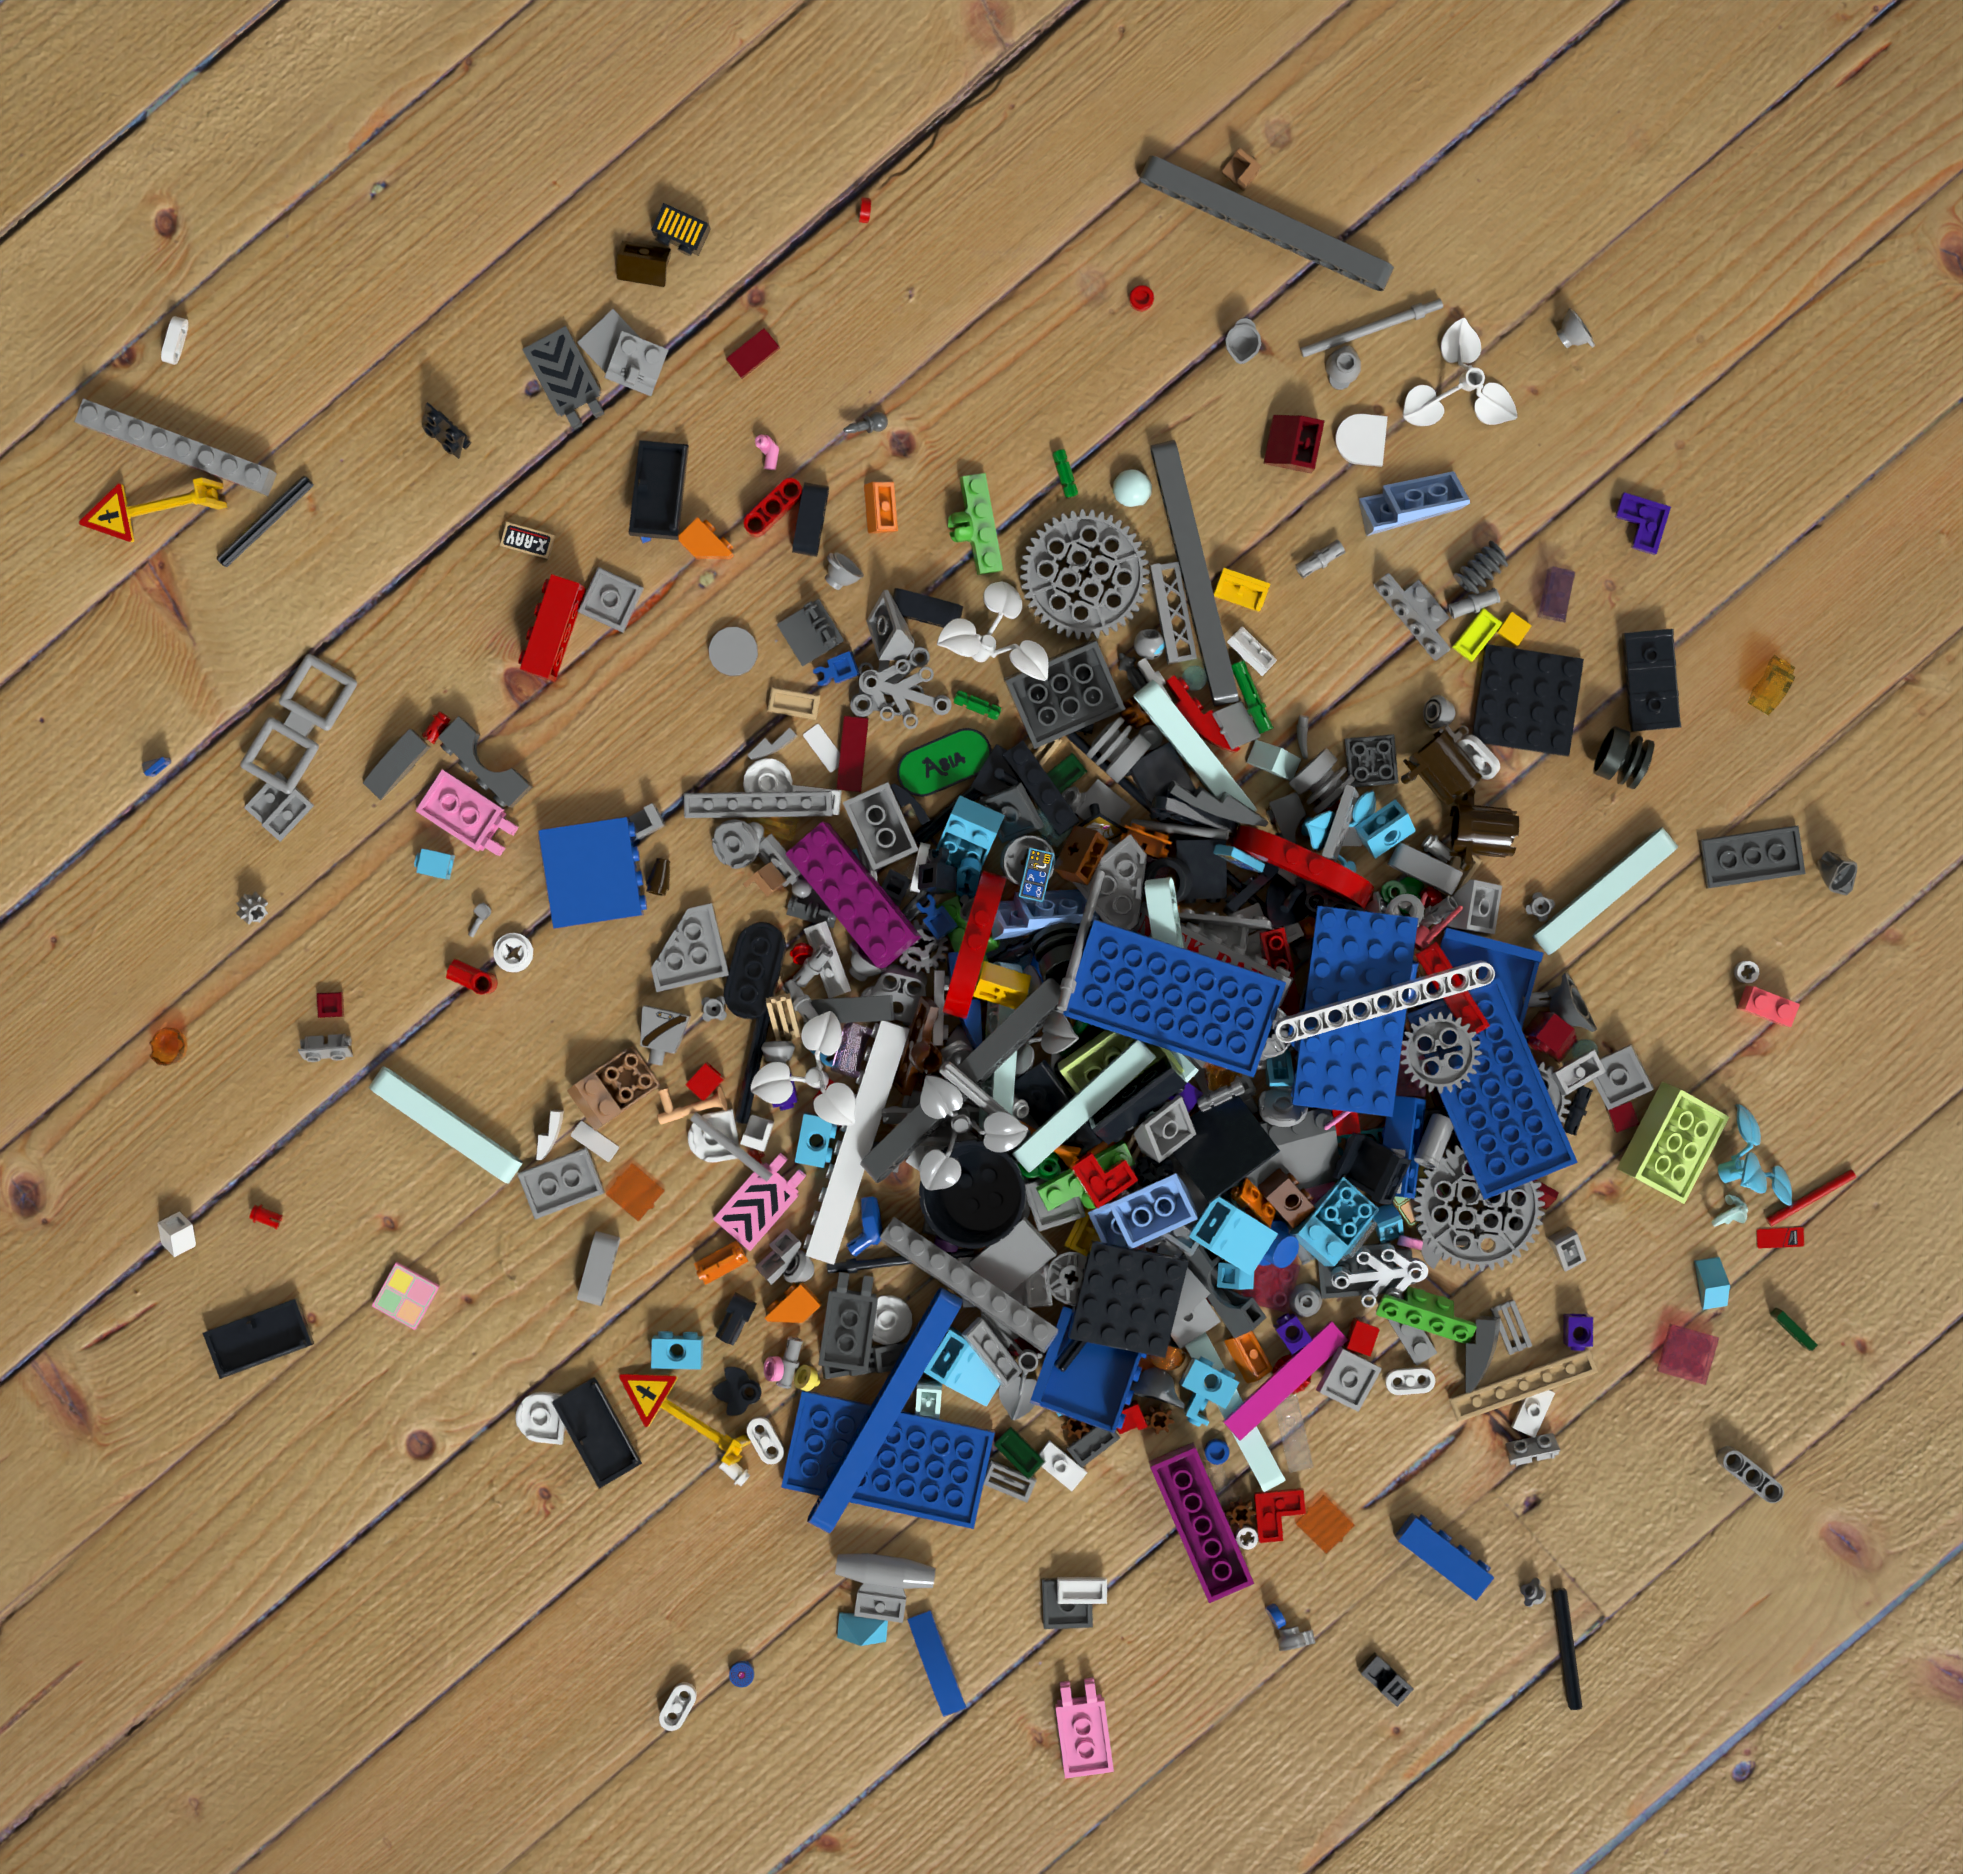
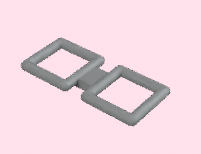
M307 654L279 698L280 705L289 709L291 713L284 724L273 717H269L265 721L240 763L241 768L285 794H291L319 749V745L316 742L307 738L314 725L325 731L332 728L355 690L357 681L314 655ZM311 666L345 685L325 719L291 700ZM273 729L307 748L287 782L252 763Z

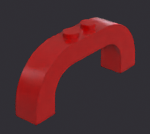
M1239 826L1236 836L1230 845L1256 859L1271 863L1333 892L1342 900L1363 909L1366 908L1374 891V886L1368 880L1352 870L1286 839L1254 827Z
M985 870L982 872L946 996L943 1013L967 1019L1006 883V876Z

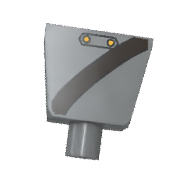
M647 1005L643 1006L640 1046L651 1048L648 1063L663 1065L665 1052L673 1054L677 1052L690 1022L691 1015Z

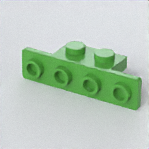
M1410 1286L1404 1292V1300L1385 1294L1376 1309L1377 1316L1464 1344L1470 1342L1477 1329L1476 1323L1454 1316L1453 1300Z

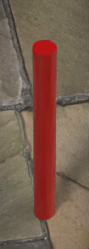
M1850 1169L1793 1202L1792 1205L1786 1206L1767 1217L1766 1221L1772 1227L1855 1179L1854 1171Z

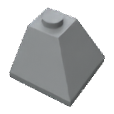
M883 590L866 620L878 659H907L914 648V638L911 636L908 625L890 592Z
M1470 879L1451 896L1457 905H1461L1463 909L1447 927L1495 934L1502 886ZM1448 914V915H1446L1445 917H1443V921H1444L1450 914Z
M1178 1095L1141 1123L1134 1135L1141 1153L1160 1163L1195 1136L1196 1132L1183 1098Z

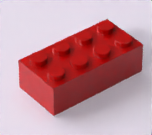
M551 574L550 579L545 580L542 587V593H544L542 603L538 602L534 611V617H537L534 627L530 626L527 632L526 640L529 641L527 648L522 650L519 656L518 664H521L520 669L522 671L556 682L579 613L578 610L586 592V588L580 583Z

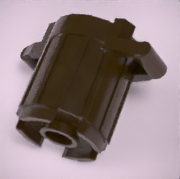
M1446 725L1444 727L1446 730L1443 731L1441 728L1433 734L1435 737L1419 751L1411 755L1409 760L1404 759L1403 762L1410 771L1401 777L1402 783L1408 784L1412 782L1419 774L1438 799L1447 806L1455 801V797L1462 792L1465 794L1480 781L1479 779L1483 777L1479 772L1480 769L1457 743L1460 738L1468 734L1469 729L1466 726H1461L1453 732Z
M1474 788L1467 791L1463 795L1462 800L1455 799V804L1457 805L1451 806L1450 816H1453L1451 826L1452 852L1449 851V856L1461 857L1460 869L1462 871L1470 869L1473 863L1472 855L1512 857L1516 847L1510 846L1514 842L1515 836H1519V816H1516L1517 811H1512L1511 808L1474 805Z

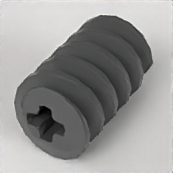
M1491 540L1489 541V547L1484 546L1481 549L1482 554L1476 553L1474 555L1475 561L1470 559L1467 562L1468 568L1462 566L1460 574L1455 573L1453 575L1458 584L1468 592L1472 591L1479 594L1478 584L1485 588L1487 586L1484 581L1485 578L1491 581L1494 580L1492 571L1500 574V564L1504 567L1509 566L1502 549Z

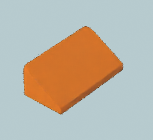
M870 482L865 484L864 493L868 533L897 532L894 482Z
M1253 1331L1237 1338L1231 1336L1224 1341L1246 1383L1257 1382L1273 1370Z

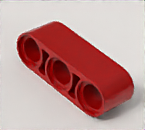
M786 478L747 514L744 519V528L750 536L756 538L763 536L800 501L803 489L798 480ZM795 485L798 487L797 494L791 497L785 494L786 487ZM769 503H779V511L774 514L767 512ZM753 519L762 521V527L757 531L749 529V523Z

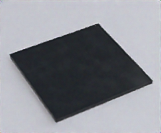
M1234 1094L1231 1099L1217 1106L1213 1104L1210 1109L1206 1111L1199 1110L1191 1116L1190 1119L1196 1135L1175 1150L1173 1154L1207 1201L1211 1203L1279 1153L1280 1150L1239 1095L1235 1096Z

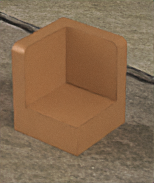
M1238 148L1233 158L1222 170V174L1244 191L1258 175L1262 166L1241 148Z
M770 862L754 873L743 885L747 888L755 882L768 897L787 880L775 865Z

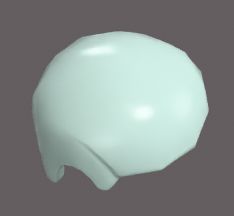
M1125 470L1114 480L1113 494L1116 500L1124 506L1144 505L1152 494V484L1148 476L1139 470Z

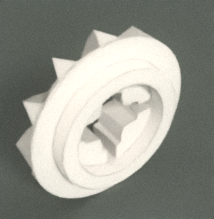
M1402 894L1391 900L1385 914L1402 915L1399 910L1400 908L1409 911L1410 917L1418 918L1417 927H1419L1420 921L1424 919L1425 909L1419 898L1411 894Z
M509 933L502 936L496 942L494 959L503 970L519 972L527 968L532 961L533 947L525 936L518 933ZM510 946L512 948L522 946L520 951H518L521 961L515 957L506 960L510 954Z

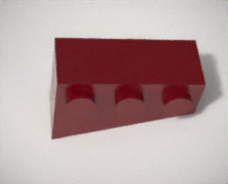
M1539 1011L1523 1031L1530 1047L1534 1050L1544 1051L1559 1064L1578 1041L1575 1029L1558 1015L1550 1012Z

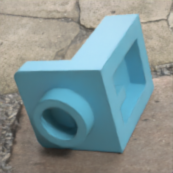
M1195 1392L1192 1393L1184 1409V1413L1188 1417L1187 1421L1199 1427L1201 1424L1208 1426L1209 1419L1198 1413L1199 1410L1203 1411L1205 1409L1208 1399Z

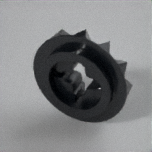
M1145 1155L1141 1159H1137L1138 1164L1134 1169L1138 1179L1137 1182L1142 1187H1146L1174 1173V1166L1169 1157H1166L1159 1163ZM1151 1163L1155 1167H1159L1156 1169L1157 1178L1151 1172L1147 1173L1151 1170Z

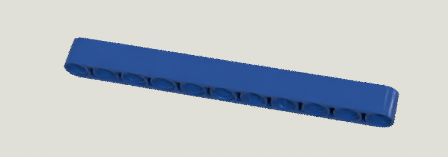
M941 1287L938 1289L810 1511L807 1519L808 1523L827 1533L832 1532L960 1310L963 1299Z

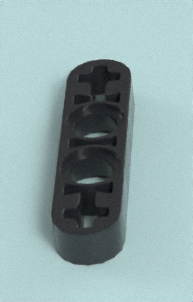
M1153 797L1151 806L1153 812L1192 826L1229 830L1228 837L1236 836L1238 823L1215 816L1168 797Z

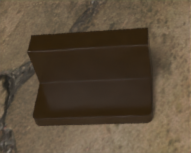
M622 241L617 253L616 278L623 281L665 287L671 249Z

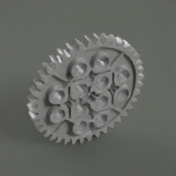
M1081 509L1078 517L1074 511H1071L1070 518H1067L1062 513L1061 522L1055 517L1052 518L1053 526L1051 527L1045 523L1044 528L1046 532L1037 530L1036 533L1039 539L1031 538L1030 540L1034 547H1026V551L1031 555H1025L1022 558L1028 563L1021 565V570L1027 572V574L1020 576L1021 580L1027 581V583L1021 586V589L1029 590L1024 595V599H1032L1028 607L1037 608L1034 616L1043 615L1040 623H1044L1047 620L1050 621L1049 630L1056 625L1058 627V635L1064 629L1066 630L1067 638L1070 637L1072 632H1075L1076 640L1080 638L1081 633H1084L1086 640H1089L1091 633L1094 634L1096 639H1099L1100 631L1105 636H1108V628L1117 632V623L1124 627L1126 625L1124 617L1132 620L1133 615L1130 611H1139V607L1135 603L1144 602V599L1139 594H1147L1148 590L1143 588L1142 585H1147L1150 581L1143 578V576L1150 573V570L1143 569L1149 561L1141 560L1146 551H1138L1142 542H1133L1136 533L1128 536L1129 526L1121 529V520L1115 524L1112 523L1113 515H1110L1105 520L1104 512L1102 511L1098 517H1095L1094 510H1091L1089 516H1086L1084 509ZM1086 530H1091L1095 533L1096 539L1092 542H1086L1082 537V533ZM1109 540L1115 541L1118 544V550L1108 552L1105 548V543ZM1053 542H1058L1062 544L1063 551L1060 554H1053L1049 546ZM1095 546L1099 547V553L1102 555L1092 558L1091 552L1088 549H1094ZM1069 547H1071L1066 559V565H1068L1069 568H1063V570L1060 571L1056 582L1054 583V579L1059 570V565L1056 563V561L1061 562L1062 559L1065 558V555ZM1080 552L1084 554L1086 561L1080 565L1075 564L1072 560V555ZM1091 563L1088 574L1091 578L1083 580L1081 587H1079L1081 574L1078 572H1084L1088 564ZM1097 563H1104L1108 567V572L1104 575H1099L1096 573L1094 566ZM1042 565H1049L1052 567L1053 573L1049 577H1044L1040 574L1039 568ZM1114 567H1116L1114 575L1111 579V585L1114 587V589L1109 588L1108 591L1105 592L1101 603H1098L1103 593L1104 585L1101 584V581L1106 582L1107 579H1109ZM1120 573H1126L1131 581L1127 585H1121L1117 581V576ZM1063 576H1073L1076 582L1074 586H1064L1061 580ZM1088 585L1095 586L1098 590L1097 596H1086L1084 588ZM1077 591L1079 593L1078 597L1082 601L1076 600L1075 603H1071V597L1068 594H1073ZM1111 595H1115L1120 599V605L1116 608H1112L1107 604V598ZM1056 597H1060L1065 601V607L1057 610L1053 608L1051 601ZM1079 607L1084 608L1088 614L1087 618L1078 620L1074 616L1075 609Z
M1457 1144L1454 1145L1455 1152L1453 1153L1446 1148V1157L1442 1156L1438 1168L1432 1170L1424 1168L1423 1171L1427 1178L1419 1177L1418 1179L1423 1184V1187H1416V1191L1421 1193V1195L1415 1196L1414 1200L1420 1204L1413 1206V1210L1420 1212V1214L1414 1216V1219L1422 1221L1417 1226V1229L1426 1230L1421 1237L1423 1239L1430 1238L1427 1242L1428 1247L1436 1245L1433 1251L1434 1254L1437 1255L1443 1252L1441 1257L1443 1261L1451 1257L1450 1264L1454 1266L1459 1261L1461 1269H1464L1467 1263H1469L1471 1271H1474L1476 1264L1481 1271H1484L1485 1264H1488L1490 1269L1494 1270L1495 1262L1501 1268L1504 1267V1259L1513 1263L1511 1255L1514 1254L1520 1258V1248L1528 1251L1529 1249L1525 1243L1527 1241L1534 1243L1535 1241L1531 1234L1540 1233L1535 1228V1225H1543V1222L1537 1218L1538 1216L1545 1215L1544 1211L1538 1209V1207L1545 1205L1544 1201L1538 1200L1539 1197L1544 1195V1192L1536 1190L1541 1186V1183L1539 1181H1531L1500 1193L1494 1201L1483 1200L1476 1182L1473 1181L1475 1180L1473 1174H1468L1464 1171L1467 1160L1463 1150ZM1441 1183L1449 1185V1192L1445 1195L1437 1194L1436 1189ZM1466 1186L1474 1188V1194L1470 1198H1464L1461 1195L1462 1189ZM1515 1192H1523V1201L1519 1204L1512 1203V1195ZM1456 1195L1460 1205H1456L1452 1211V1207L1447 1203L1452 1201ZM1478 1200H1481V1202L1486 1206L1481 1207L1479 1211H1477L1475 1207L1471 1205L1478 1204ZM1506 1201V1205L1510 1210L1505 1211L1502 1216L1498 1207H1501ZM1438 1208L1446 1209L1447 1214L1442 1220L1434 1218V1211ZM1462 1211L1471 1212V1219L1466 1223L1459 1221V1214ZM1490 1213L1495 1214V1223L1485 1225L1484 1217ZM1514 1216L1520 1217L1521 1224L1519 1227L1510 1228L1509 1220ZM1475 1224H1478L1479 1228L1484 1230L1482 1232H1478L1477 1236H1474V1234L1468 1230L1470 1228H1475ZM1461 1235H1465L1469 1239L1468 1244L1464 1247L1456 1245V1239ZM1485 1238L1493 1239V1246L1489 1250L1481 1248V1242Z

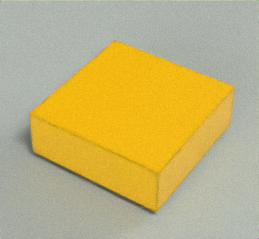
M1510 612L1496 633L1517 647L1532 625L1513 612Z

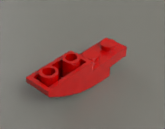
M1173 675L1166 680L1165 684L1178 700L1175 706L1202 739L1231 753H1236L1240 750L1239 747L1231 749L1225 736L1220 732L1221 729L1212 715L1214 713L1212 709L1203 715L1201 712L1204 709L1196 697L1193 699L1187 693L1189 687L1181 677L1177 679Z
M1280 927L1259 933L1262 958L1268 961L1267 965L1274 969L1280 966L1290 971L1289 976L1294 978L1295 971L1285 928ZM1295 980L1283 1004L1278 1007L1287 1016L1299 1012L1300 1001Z

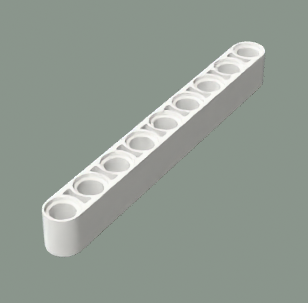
M1471 962L1281 1018L1275 1023L1274 1032L1282 1042L1297 1041L1487 985L1493 981L1495 971L1487 962ZM1481 966H1485L1488 970L1487 976L1484 979H1477L1476 970ZM1458 973L1462 974L1463 983L1457 987L1452 986V976ZM1430 981H1437L1439 984V989L1434 994H1429L1426 990V986ZM1406 988H1412L1415 993L1410 1001L1402 999V992ZM1382 995H1387L1390 998V1004L1385 1008H1380L1377 1005V1000ZM1358 1002L1366 1005V1010L1361 1015L1353 1013V1006ZM1335 1009L1340 1010L1341 1019L1337 1022H1330L1328 1019L1329 1013ZM1315 1017L1317 1019L1316 1027L1306 1029L1304 1027L1305 1019ZM1284 1024H1290L1293 1027L1291 1035L1284 1037L1279 1033L1280 1027Z

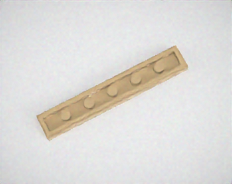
M1590 1349L1480 1387L1471 1393L1452 1397L1449 1400L1457 1421L1461 1422L1598 1373Z

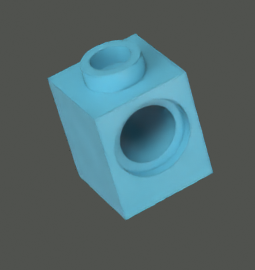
M421 849V853H417L414 867H417L416 873L450 880L455 855Z
M1218 1262L1217 1287L1238 1290L1253 1289L1254 1272L1250 1276L1229 1262Z

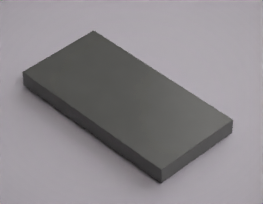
M1799 825L1699 840L1706 889L1806 874Z

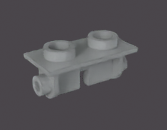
M346 1034L328 1035V1044H324V1036H306L305 1039L300 1040L301 1049H298V1052L308 1062H318L321 1059L327 1058L344 1060L345 1057H353V1053L348 1047L352 1045L351 1036H346Z
M1554 1433L1505 1443L1509 1453L1510 1465L1515 1464V1466L1531 1463L1532 1457H1536L1537 1461L1549 1458L1554 1459L1556 1455H1559L1560 1451Z

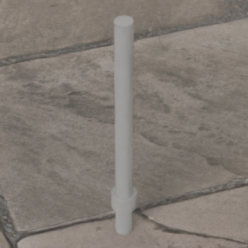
M1441 299L1423 305L1418 303L1411 306L1409 310L1300 348L1301 355L1304 358L1411 319L1418 320L1424 318L1425 314L1442 309L1443 303Z
M1095 870L1067 973L1061 981V994L1057 1009L1062 1011L1067 1010L1071 993H1074L1077 982L1075 978L1105 872L1101 870Z

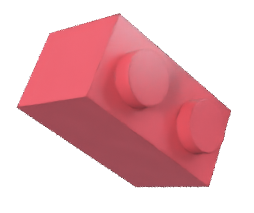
M1746 986L1737 1009L1781 1026L1792 1027L1800 1004L1757 987Z

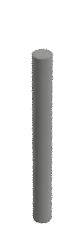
M1132 819L1131 824L1141 825L1148 831L1227 840L1229 836V830L1139 819Z
M696 1112L690 1120L766 1182L771 1178L773 1174L701 1115Z

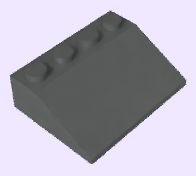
M1094 639L1049 658L1048 678L1046 681L1035 679L1021 671L1003 679L1034 749L1125 710L1099 645Z
M1319 1108L1308 1111L1304 1120L1290 1127H1278L1268 1122L1262 1123L1261 1126L1279 1148L1280 1152L1245 1178H1248L1255 1187H1258L1280 1168L1285 1174L1290 1172L1298 1180L1299 1184L1296 1187L1299 1190L1303 1187L1308 1189L1340 1180L1333 1177L1335 1165L1339 1160L1336 1128L1334 1125L1328 1130L1324 1129V1126L1333 1119L1331 1109Z

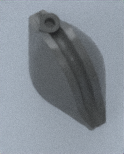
M1829 851L1825 852L1822 858L1817 861L1824 883L1830 891L1848 895L1853 890L1857 874V863L1845 856Z
M1568 972L1564 973L1561 985L1548 990L1552 998L1549 1005L1550 1013H1555L1570 1026L1583 1027L1591 1032L1596 1031L1597 1027Z
M1150 1368L1140 1373L1138 1382L1132 1381L1130 1390L1134 1391L1133 1395L1152 1398L1184 1409V1403L1177 1397L1174 1381L1167 1371L1161 1368Z

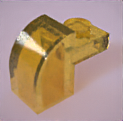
M1774 655L1768 662L1764 676L1753 687L1748 704L1769 716L1789 691L1795 679L1793 675L1795 667Z

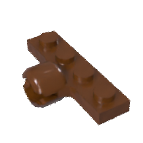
M920 996L892 1083L902 1095L911 1096L913 1088L917 1083L918 1072L923 1074L924 1071L926 1074H932L942 1064V1054L931 1042V1032L939 1015V1007L928 996Z

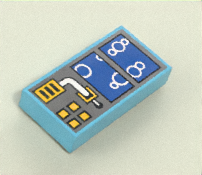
M1220 844L1215 846L1214 854L1245 870L1263 872L1264 862L1232 846Z
M1029 848L1018 897L1043 902L1054 853Z

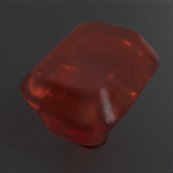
M748 1150L747 1152L760 1164L762 1163L761 1158L765 1157L764 1152L758 1153L757 1150Z

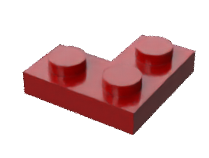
M1089 1152L1069 1166L1096 1208H1100L1138 1181L1125 1159H1121L1106 1171H1103L1093 1153Z
M1304 1489L1254 1492L1258 1542L1283 1541L1281 1517L1306 1514Z

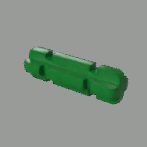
M1060 449L1053 452L1054 462L1057 463L1056 469L1061 484L1064 485L1065 497L1071 498L1078 495L1077 486L1073 483L1075 480L1070 464L1066 461V451Z
M961 690L957 691L954 698L955 704L959 706L966 705V709L983 716L987 714L988 718L993 720L998 719L1002 709L1000 706L995 704L991 706L986 700L973 695L969 697L967 696L968 693Z

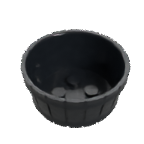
M967 1140L954 1143L949 1157H954L959 1161L961 1176L953 1186L937 1190L926 1189L920 1181L919 1200L922 1213L925 1215L924 1218L931 1229L935 1230V1233L947 1242L949 1241L950 1244L969 1249L994 1245L1012 1232L1023 1214L1026 1203V1186L1022 1172L1009 1154L991 1151L985 1147L982 1141ZM948 1146L941 1150L944 1154H946Z

